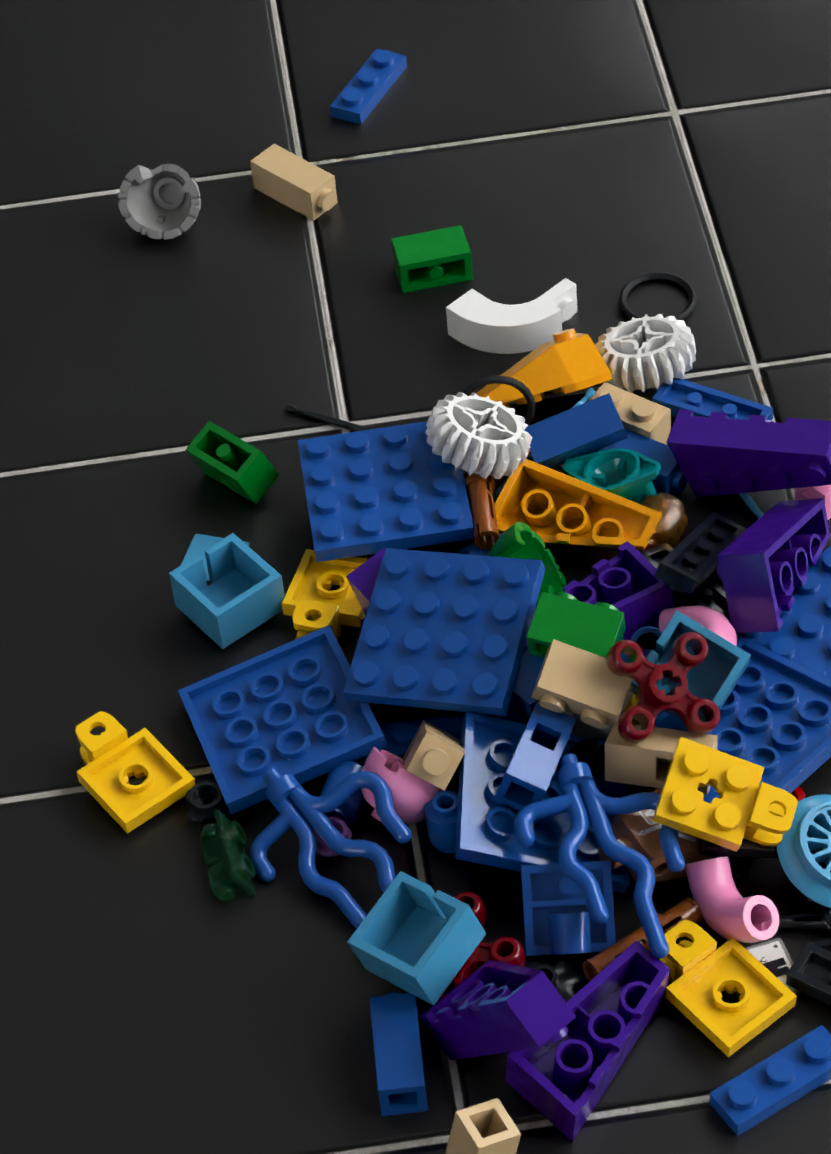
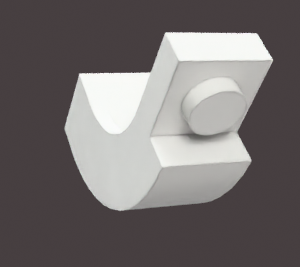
M565 278L540 297L527 303L515 305L494 302L471 289L446 307L448 335L466 346L484 352L514 354L533 351L540 345L553 341V334L562 331V323L577 313V288L575 283Z

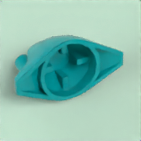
M615 448L566 459L562 469L568 476L639 504L642 499L651 500L656 496L657 493L652 480L657 477L661 465L659 462L634 450Z

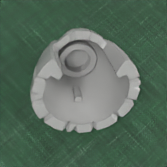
M162 164L150 170L142 165H137L125 176L126 180L122 181L119 189L120 193L118 194L120 199L118 202L119 210L122 216L126 217L125 221L136 232H141L142 235H147L154 239H171L186 232L196 221L201 208L199 187L195 179L190 178L189 174L180 166Z

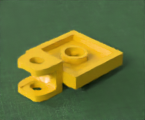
M306 549L282 602L283 615L293 616V627L295 630H298L295 640L330 625L338 641L342 633L341 625L361 627V620L364 619L365 615L346 576L368 559L347 557L316 562L315 551ZM333 585L339 586V589L337 590H329L332 588Z
M103 711L94 714L76 726L77 739L82 745L80 747V755L85 764L84 767L76 771L78 781L127 834L183 798L196 785L195 778L146 728L128 738L127 730L112 715ZM95 727L106 729L105 732L97 736L90 733ZM135 776L138 779L146 777L142 784L130 785V777Z
M680 737L676 744L652 821L737 852L743 838L764 846H777L782 841L783 834L787 833L791 828L798 801L791 793L764 782L760 784L765 767ZM710 785L719 793L720 798H714L711 803H707L703 800L704 793L698 791V787Z
M689 920L681 921L664 934L669 946V953L665 958L659 960L670 969L669 980L672 982L666 987L665 997L728 1058L796 1005L797 996L735 938L732 937L716 949L717 942L699 925ZM680 937H688L693 943L688 940H682L677 944L676 940ZM726 991L731 995L737 991L741 995L739 996V1001L732 1004L722 1001L723 996L721 992Z

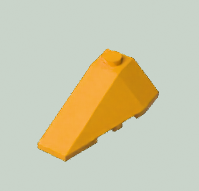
M574 328L554 333L553 341L540 345L500 375L522 382L532 393L535 402L542 401L546 391H551L552 394L560 392L568 394L612 380L611 373L589 334L575 333ZM489 384L476 393L479 397L483 398L489 396L490 400L495 402L502 401V405L510 408L509 403L514 401L516 405L527 404L524 395L518 389L506 384Z
M528 459L523 463H519L512 476H509L495 502L497 526L500 533L505 532L516 522H523L531 527L532 532L535 531L544 543L618 548L628 541L637 550H645L662 517L661 512Z

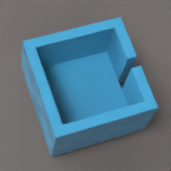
M234 533L204 551L210 579L209 586H207L203 559L199 555L169 572L175 606L222 649L282 612V602L285 597L282 575Z
M676 610L656 642L655 651L651 650L646 659L653 664H665L671 657L673 642L680 635L687 632H696L702 635L708 643V655L699 666L688 671L686 675L688 690L698 698H705L715 702L720 710L747 668L751 655ZM686 645V651L690 655H694L693 649ZM632 680L631 692L639 696V686ZM661 680L656 683L658 690L665 689V695L670 692L669 686H662ZM672 710L663 711L683 723V719L678 713ZM697 711L698 718L706 722L704 714Z
M400 871L347 943L367 971L434 1006L487 933L468 904L440 890H437L435 893L430 885Z

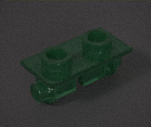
M217 809L214 811L217 824L204 826L199 837L205 862L209 866L213 865L207 869L212 893L221 901H229L235 897L236 892L244 889L253 898L256 896L252 877L255 876V869L245 853L246 834L236 820L231 822Z

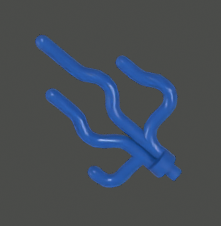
M566 754L560 758L562 768L556 775L562 795L533 802L524 806L517 813L514 821V832L517 841L523 847L532 846L535 841L532 823L535 820L568 812L571 818V828L561 842L558 851L559 864L565 875L582 890L593 922L598 925L604 924L609 918V913L600 887L594 875L581 865L576 858L577 849L585 840L588 832L590 819L597 842L603 852L614 861L630 867L636 873L637 881L633 893L636 911L653 956L658 959L665 958L669 953V946L652 902V893L656 882L654 869L644 855L622 845L616 840L607 814L625 815L647 809L656 810L660 794L643 792L620 798L605 796L596 787L589 765L578 762L575 754ZM662 825L659 840L666 863L671 871L680 872L685 867V860L677 840L679 831Z
M277 768L269 769L263 775V780L269 786L265 796L280 815L261 831L251 844L249 857L254 871L265 882H270L275 878L276 871L267 859V850L292 828L299 838L298 870L304 884L314 893L333 900L351 924L358 928L367 914L340 883L322 877L316 870L317 842L313 828L337 854L370 859L376 866L378 884L384 893L396 877L394 863L388 852L376 842L346 839L324 813L331 812L342 805L357 790L362 788L369 789L374 795L377 815L396 841L402 844L410 841L412 833L394 810L390 788L376 773L360 771L344 778L326 795L316 797L306 792L292 774L282 776Z

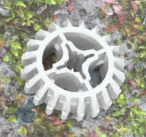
M645 314L642 318L636 319L632 317L630 321H620L617 327L606 329V334L599 336L598 343L595 344L612 376V380L606 381V383L621 389L626 388L630 393L637 389H641L642 392L649 388L658 390L662 383L672 385L673 378H683L684 372L690 371L692 363L696 361L694 335L691 333L690 327L686 326L683 320H676L675 316L664 318L662 314H658L655 317H649Z
M458 392L456 396L446 395L444 400H438L426 424V434L428 435L426 442L433 447L432 452L436 455H441L443 463H451L455 466V470H465L469 476L472 473L479 474L483 479H486L488 475L496 479H500L502 475L512 476L519 463L525 462L530 451L529 448H531L532 436L524 431L528 426L525 424L524 417L515 415V409L503 406L502 401L495 402L490 400L489 396L486 398L479 397L474 392L470 396L463 392Z

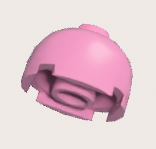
M376 747L372 748L362 771L376 773L387 783L392 792L394 810L404 823L413 824L424 821V805L431 801L439 791H444L406 771L403 758L383 749L380 752ZM362 788L361 791L364 799L374 807L371 815L381 821L377 815L373 793L369 789Z

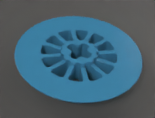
M814 795L798 801L791 828L787 833L783 834L782 841L776 847L781 866L795 887L816 903L831 908V795ZM810 851H817V853L811 854ZM818 862H824L826 864L825 869H823L818 864Z

